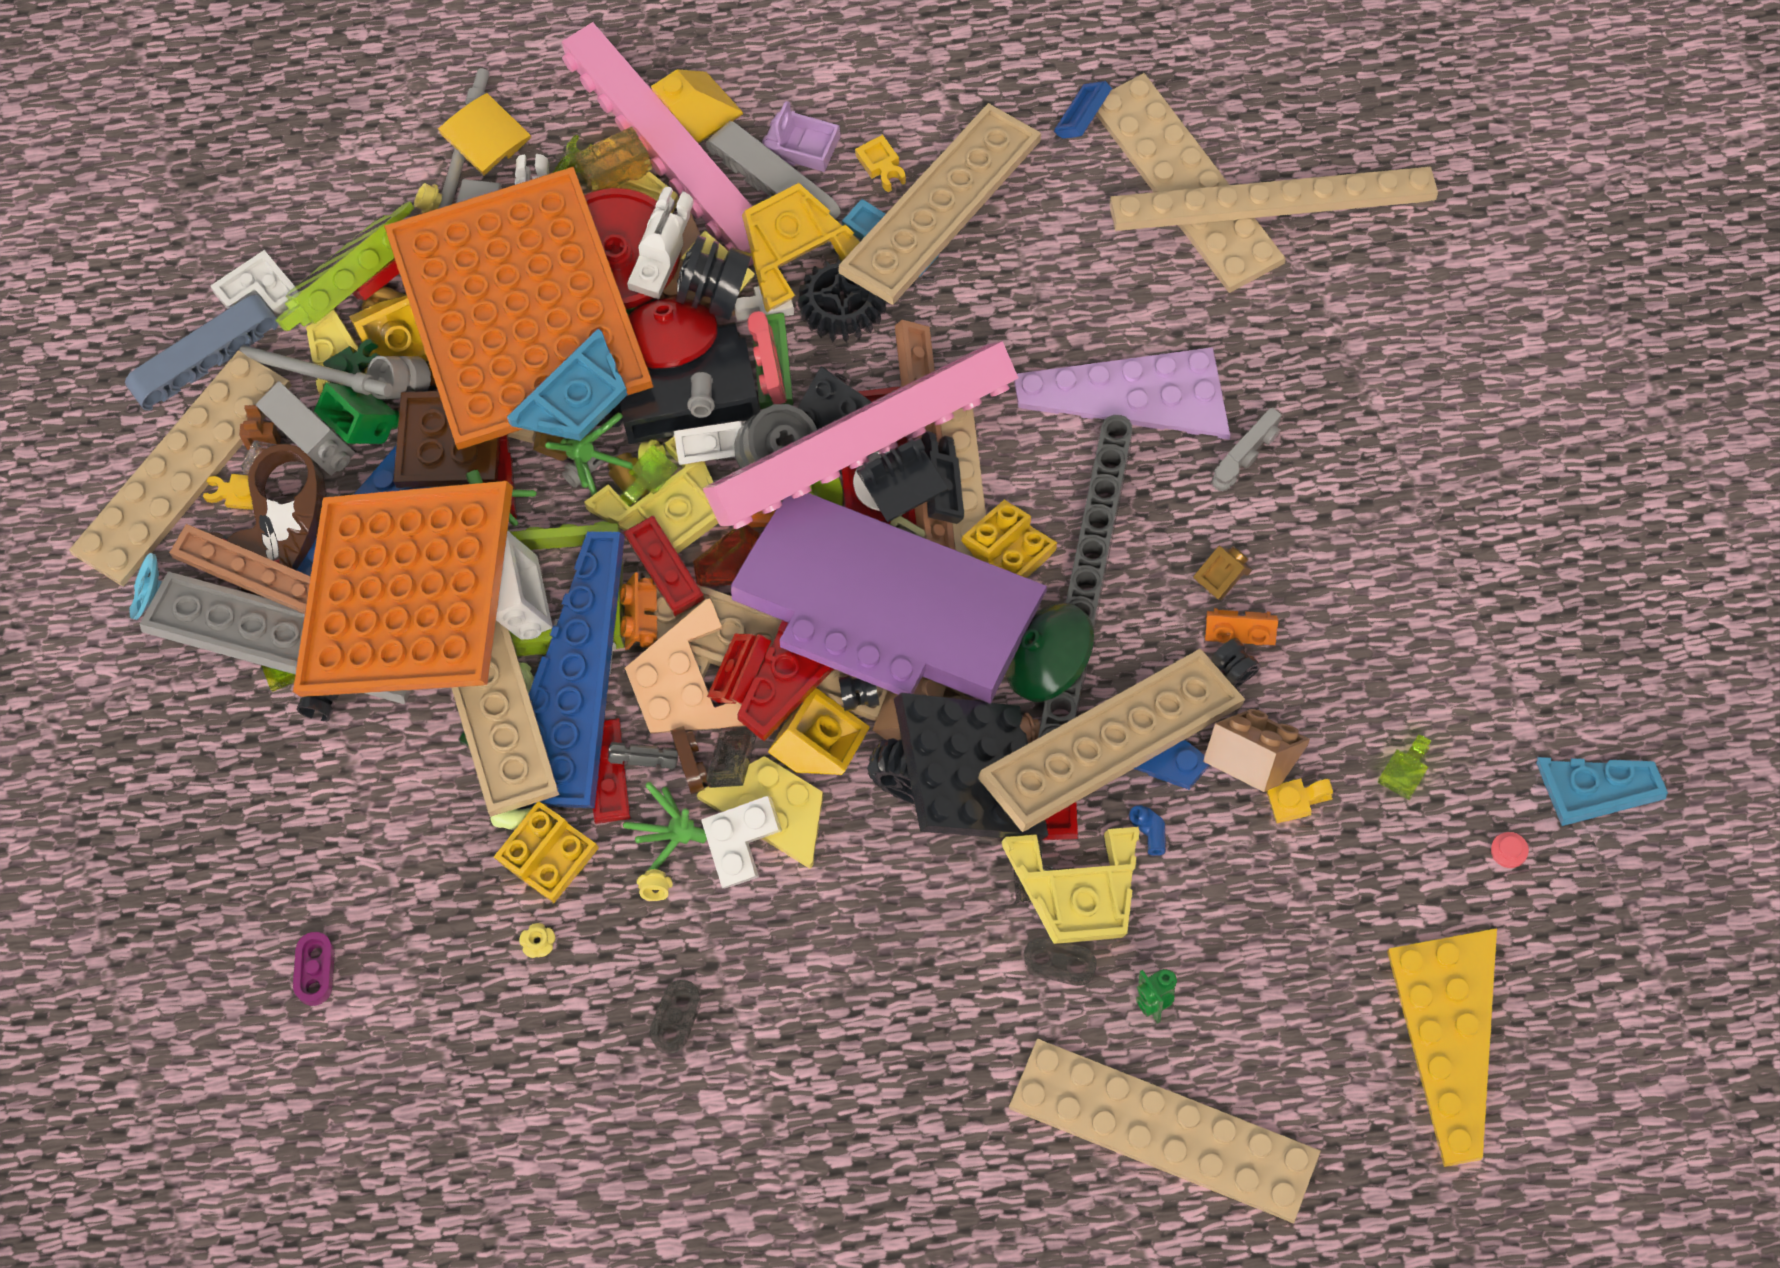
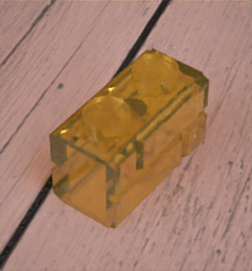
M632 126L574 154L578 171L591 192L618 188L619 185L631 179L639 180L652 169L648 151Z

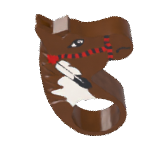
M278 444L262 451L255 458L249 470L248 484L256 520L255 526L251 529L237 531L230 537H226L218 532H210L209 534L297 570L317 538L322 501L327 493L324 477L318 465L301 448L291 444ZM287 462L306 464L308 470L307 482L302 491L294 497V501L280 504L279 502L267 499L265 486L269 475L274 469ZM241 587V590H242L243 592L260 596V595H258V594H256V593H253V592H251V591H249V590H246V589H244V588Z

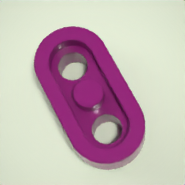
M310 932L302 936L295 949L293 991L298 999L308 1006H317L324 1003L330 997L333 988L335 949L329 938L320 932ZM315 948L322 949V954L318 958H311V952ZM312 983H320V988L317 992H308V988Z

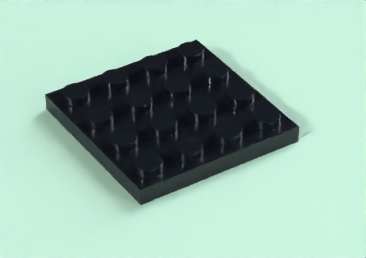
M900 693L894 698L920 832L992 838L1037 835L1038 841H1042L1049 835L1045 820L1022 832L978 779L982 769L1028 744L1026 733L1020 728L1023 719L1020 706L1000 703L990 704L982 701Z

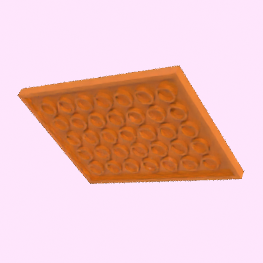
M574 167L384 226L458 450L522 430V428L511 426L507 416L597 329L601 330L604 335L607 347L625 384L627 394L631 395L653 388L651 377Z

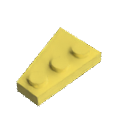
M334 309L316 324L311 323L306 326L311 358L314 364L324 366V361L349 346L358 351V345ZM316 380L317 390L320 395L325 383H330V381Z

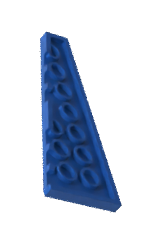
M587 532L574 567L576 573L568 594L565 593L561 603L564 606L557 626L553 625L550 633L552 639L546 656L541 658L529 692L559 792L558 796L540 801L547 807L595 808L625 538L621 532ZM536 803L526 806L533 807Z

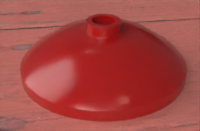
M670 297L648 302L634 310L628 317L646 366L649 368L675 367L693 361L704 354L714 343L718 332L716 318L714 315L709 314V308L700 303L697 309L692 308L693 300L686 298L685 303L681 304L676 302L677 297Z

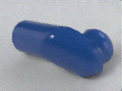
M1142 805L1134 806L1129 812V819L1135 827H1139V831L1147 836L1148 854L1164 855L1166 852L1164 820L1148 807Z

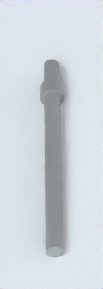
M483 68L477 70L473 87L469 88L465 103L467 105L486 94L485 88L490 74L488 70ZM456 148L454 149L441 193L442 200L437 209L452 205L465 161V157Z
M246 345L241 346L239 349L240 352L259 363L352 387L355 392L365 395L375 393L389 397L393 392L392 384L375 380L369 374L361 372L352 374Z

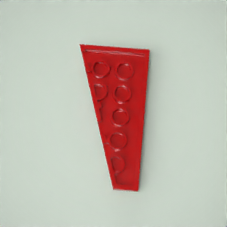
M783 620L772 645L764 657L757 677L754 678L737 714V719L763 741L834 670L829 666L781 648L780 638L789 624Z

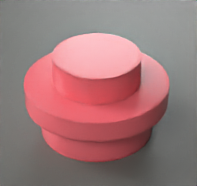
M1514 832L1499 834L1491 845L1493 859L1499 865L1506 868H1516L1522 865L1529 853L1528 844L1525 839Z

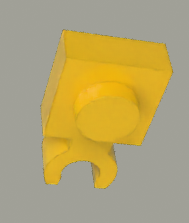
M883 134L855 149L857 159L871 179L879 175L881 176V184L885 191H892L889 181L891 178L899 179L902 185L906 183L905 172L898 166L900 165L899 157Z
M231 474L229 483L223 482L221 478L216 476L208 477V485L218 486V490L213 494L204 493L203 498L205 501L217 503L222 499H226L225 506L227 508L253 510L248 475Z

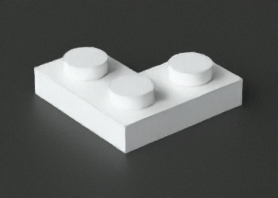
M265 250L211 285L214 294L227 309L250 295H259L276 317L288 309L285 305V302L288 300L286 295L295 287Z
M766 796L701 819L722 888L732 887L759 877L749 843L782 831L771 797Z

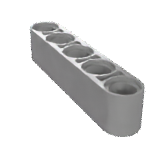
M729 121L706 141V147L711 155H718L723 159L722 163L734 173H741L746 177L744 180L757 191L762 190L769 195L767 198L800 183L830 210L829 214L834 219L841 214L840 208L834 199L735 122Z

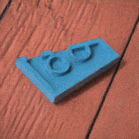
M1545 757L1537 758L1536 764L1561 826L1664 800L1668 794L1654 761L1609 760L1608 763L1585 762V759L1571 758L1570 762L1551 761V758Z

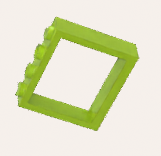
M601 521L594 525L586 526L564 524L559 528L529 527L526 530L509 532L530 550L582 546L587 532H620L618 523ZM623 556L613 637L616 649L625 648L624 637L620 633V625L624 616V605L620 603V591L623 585ZM552 628L541 632L536 638L523 640L510 632L517 656L546 654L552 639L550 636Z

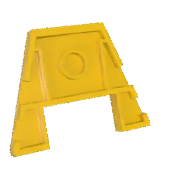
M800 183L746 209L742 214L764 308L767 312L792 300L795 296L780 272L779 267L829 241L843 261L860 243L853 236L854 232L848 226H842L829 214L830 210Z

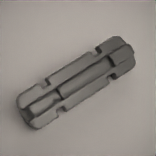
M612 742L608 749V761L616 764H623V761H627L628 765L656 767V764H661V768L674 769L678 762V753L676 748L663 747V750H659L658 746L630 744V747H625V743Z

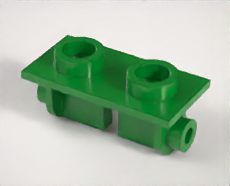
M1162 969L1147 977L1143 970L1139 972V983L1137 986L1139 996L1136 997V1002L1142 1013L1146 1017L1152 1015L1157 1023L1161 1022L1162 1011L1169 1008L1174 1002V992L1177 983V977L1174 972Z

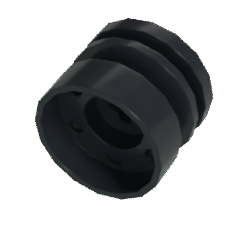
M698 235L693 246L687 251L679 273L676 302L684 304L688 292L692 291L696 293L692 308L697 309L703 297L706 296L711 298L709 314L730 320L752 254L731 247L724 260L717 258L719 242H713L708 255L702 253L706 238Z

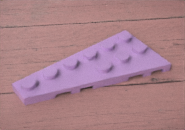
M1213 347L1018 373V379L1014 380L1018 408L1055 414H1073L1088 419H1106L1112 415H1122L1127 417L1131 424L1135 426L1162 430L1165 428L1186 431L1188 434H1206L1230 440V431Z

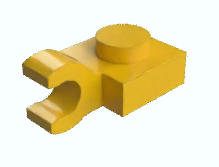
M1300 778L1282 783L1266 791L1276 824L1310 816L1312 812L1310 805L1333 799L1331 795L1333 794V789L1329 779L1317 781L1304 788Z

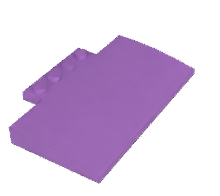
M810 493L795 499L791 495L784 498L782 506L775 511L731 585L733 601L789 623L780 638L781 648L898 695L900 693L914 694L923 676L990 704L1022 641L1023 635L1026 633L1047 591L1046 585Z

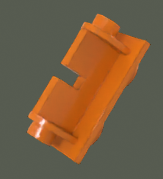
M635 572L627 583L622 585L620 591V603L625 605V616H623L620 625L621 636L625 637V650H629L635 641L640 642L641 647L649 648L657 640V616L644 614V611L655 612L657 610V586L653 584V580L650 578H642L638 582V572Z
M1214 608V611H1207L1205 641L1226 643L1231 639L1238 638L1244 644L1276 645L1277 615H1271L1270 611H1267V613L1245 611V616H1238V611Z

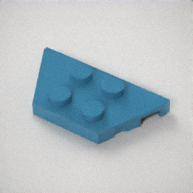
M597 329L507 416L511 426L581 441L628 395L602 331Z

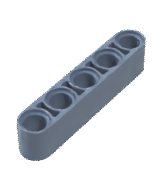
M250 295L134 369L126 377L125 386L144 410L150 411L153 409L152 406L159 401L165 402L180 392L182 386L189 382L192 384L208 374V370L216 364L220 366L231 359L241 346H251L263 338V334L270 329H277L279 325L275 321L277 317L259 295Z

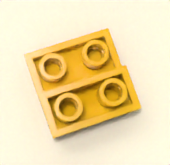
M488 93L470 102L438 128L440 134L483 176L505 156L508 159L532 138Z
M1005 499L966 532L961 540L976 559L1028 578L1048 560L1057 548L1056 541L1030 526L1031 516Z
M539 801L510 835L494 858L530 887L555 903L599 847L591 839L569 825L563 817Z

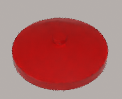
M623 188L602 189L584 195L625 309L634 308L654 299L653 297L629 290L627 282L640 256L638 247L646 231L651 214L656 208L657 201L644 193ZM681 251L675 262L672 272L668 278V281L664 287V290L670 284V282L672 281L677 272L680 263Z

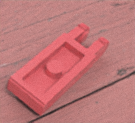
M755 311L749 315L747 322L749 332L753 335L754 343L757 345L753 347L758 367H763L764 374L759 375L760 386L763 395L769 394L773 404L786 403L787 399L773 330L768 323L766 314Z

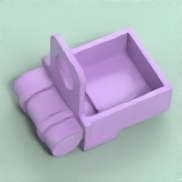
M785 101L781 111L777 112L775 118L771 120L770 129L767 135L764 136L762 143L789 165L795 166V164L825 172L841 137L840 127L833 123L797 114L795 111L791 112L790 102Z

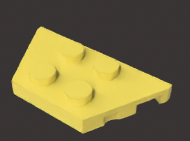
M763 756L704 788L703 791L697 794V798L720 813L766 796L771 797L782 831L761 839L809 869L813 866L824 796L823 792Z

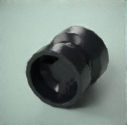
M1238 638L1226 642L1211 658V661L1219 670H1224L1227 674L1226 678L1235 688L1252 678L1261 667V664L1255 657L1248 656L1245 653V646Z
M850 676L838 677L845 712L855 710L860 705H867L868 707L880 705L876 685Z
M339 694L302 697L296 710L307 718H312L316 710L323 714L321 721L328 722L333 712L332 702L337 700Z

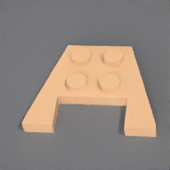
M711 598L702 602L625 667L651 734L670 733V730L684 726L685 731L746 727L737 719V714L741 707L740 704L737 702L736 704L726 703L715 708L712 699L707 697L709 692L690 646V642L723 629Z

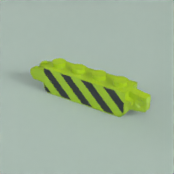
M409 201L396 209L392 214L383 215L376 219L290 290L286 295L288 300L285 302L288 309L275 319L284 331H290L299 323L304 327L309 323L316 324L393 260L394 254L384 226L401 221L410 215L415 208Z

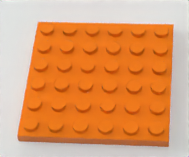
M507 481L323 497L293 693L300 697L487 685L513 486Z

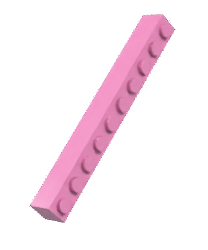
M592 22L564 39L562 45L565 55L562 56V59L571 72L577 71L581 75L580 81L589 93L594 91L598 95L597 100L601 108L606 113L612 112L616 116L615 122L622 133L626 134L629 132L634 137L633 143L641 155L647 153L651 157L650 161L654 170L659 176L665 174L669 178V185L678 194V197L684 191L693 198L694 204L690 211L696 219L702 217L706 222L705 226L708 233L715 240L721 239L728 251L731 247L751 253L742 214L752 205L606 36ZM751 256V259H750V262H749L748 267H749L750 265L754 264V263H753L752 256Z
M1003 341L988 343L703 487V491L720 526H733L734 529L743 527L753 521L751 515L761 510L763 514L780 508L782 506V499L790 495L793 499L801 497L812 491L810 485L818 481L824 484L840 477L839 470L850 466V469H854L865 462H869L868 455L876 451L881 454L890 451L891 448L895 449L898 447L897 440L905 436L907 440L924 434L926 432L925 426L933 422L935 425H940L953 419L954 415L952 412L960 408L966 411L982 403L980 398L989 393L993 397L1010 389L1008 384L1018 379V375Z

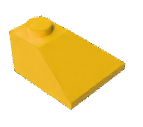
M677 69L651 86L652 91L698 144L720 130L729 121H734L743 115L742 110L711 76L704 71Z
M407 296L379 302L349 316L361 342L372 339L378 344L379 347L373 350L370 356L375 353L380 356H419L425 362L428 361Z
M816 688L795 709L778 733L768 753L796 773L842 775L849 766L870 726L849 711L845 712L841 705Z

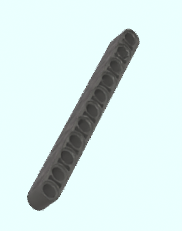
M1122 415L1107 417L1101 427L1066 603L1077 606L1089 616L1094 630L1132 444V424L1127 417ZM1112 434H1120V435H1122L1123 437H1121V438H1113V437H1111L1110 435H1112ZM1107 463L1116 464L1117 467L1107 468L1104 465ZM1108 493L1112 496L1109 498H1101L1098 496V494ZM1094 523H1102L1106 526L1104 528L1097 529L1092 527L1091 525ZM1089 553L1098 554L1100 557L1097 559H1089L1085 557V555ZM1082 584H1090L1094 588L1090 590L1080 589L1079 586ZM1088 663L1080 677L1071 687L1059 696L1045 701L1038 738L1078 716ZM1057 709H1064L1069 714L1065 717H1057L1053 712Z

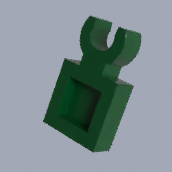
M372 339L365 340L360 344L358 351L349 346L324 361L323 365L352 374L358 372L365 373L364 369L368 367L371 360L376 356H380L377 353L370 356V353L379 346Z

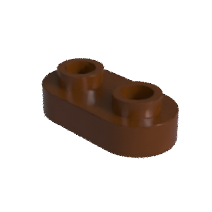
M684 726L670 730L691 795L703 791V783L708 782L709 779L703 761L696 763L693 752L699 751L693 730L686 732Z

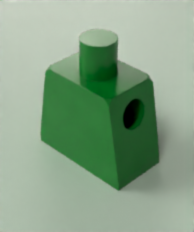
M326 382L314 409V412L349 444H383L387 441L391 429L395 430L398 428L399 411L391 409L381 399H377L372 394L358 393L348 386Z

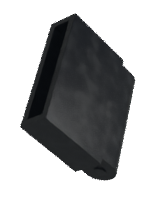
M736 322L717 325L718 332L714 343L704 354L695 360L669 368L647 367L653 388L628 395L620 402L629 444L674 436V431L747 421L760 412L746 338L740 339ZM698 372L708 373L711 375V379L713 378L712 399L714 400L715 407L707 417L692 415L687 405L689 398H691V377Z

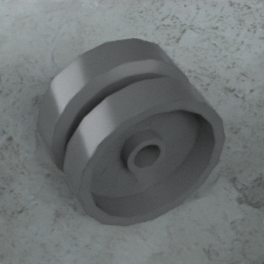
M774 404L749 418L738 430L734 442L735 459L741 469L816 431L817 428L813 420L803 410L789 404Z

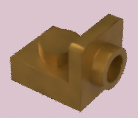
M1219 545L1193 578L1218 600H1222L1243 574L1248 576L1252 569L1245 564L1249 559L1237 548L1232 546L1228 550Z

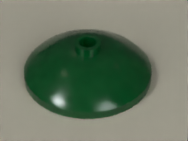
M1069 603L1052 604L1035 613L1006 672L1008 683L1017 695L1032 702L1047 701L1059 696L1075 683L1084 671L1093 650L1094 629L1089 616L1077 606Z

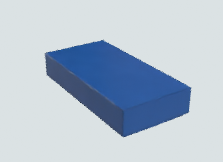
M1106 81L1083 84L1054 130L1058 137L1065 139L1080 137L1084 134L1112 90Z

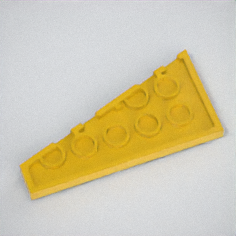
M1497 928L1388 948L1387 951L1444 1167L1479 1161L1483 1158Z

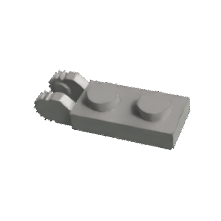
M1269 408L1219 463V466L1214 471L1215 474L1211 483L1215 490L1223 492L1230 489V486H1233L1237 481L1236 477L1239 475V468L1243 466L1248 469L1258 457L1259 452L1256 450L1263 442L1266 445H1270L1281 431L1278 425L1282 414L1274 408Z

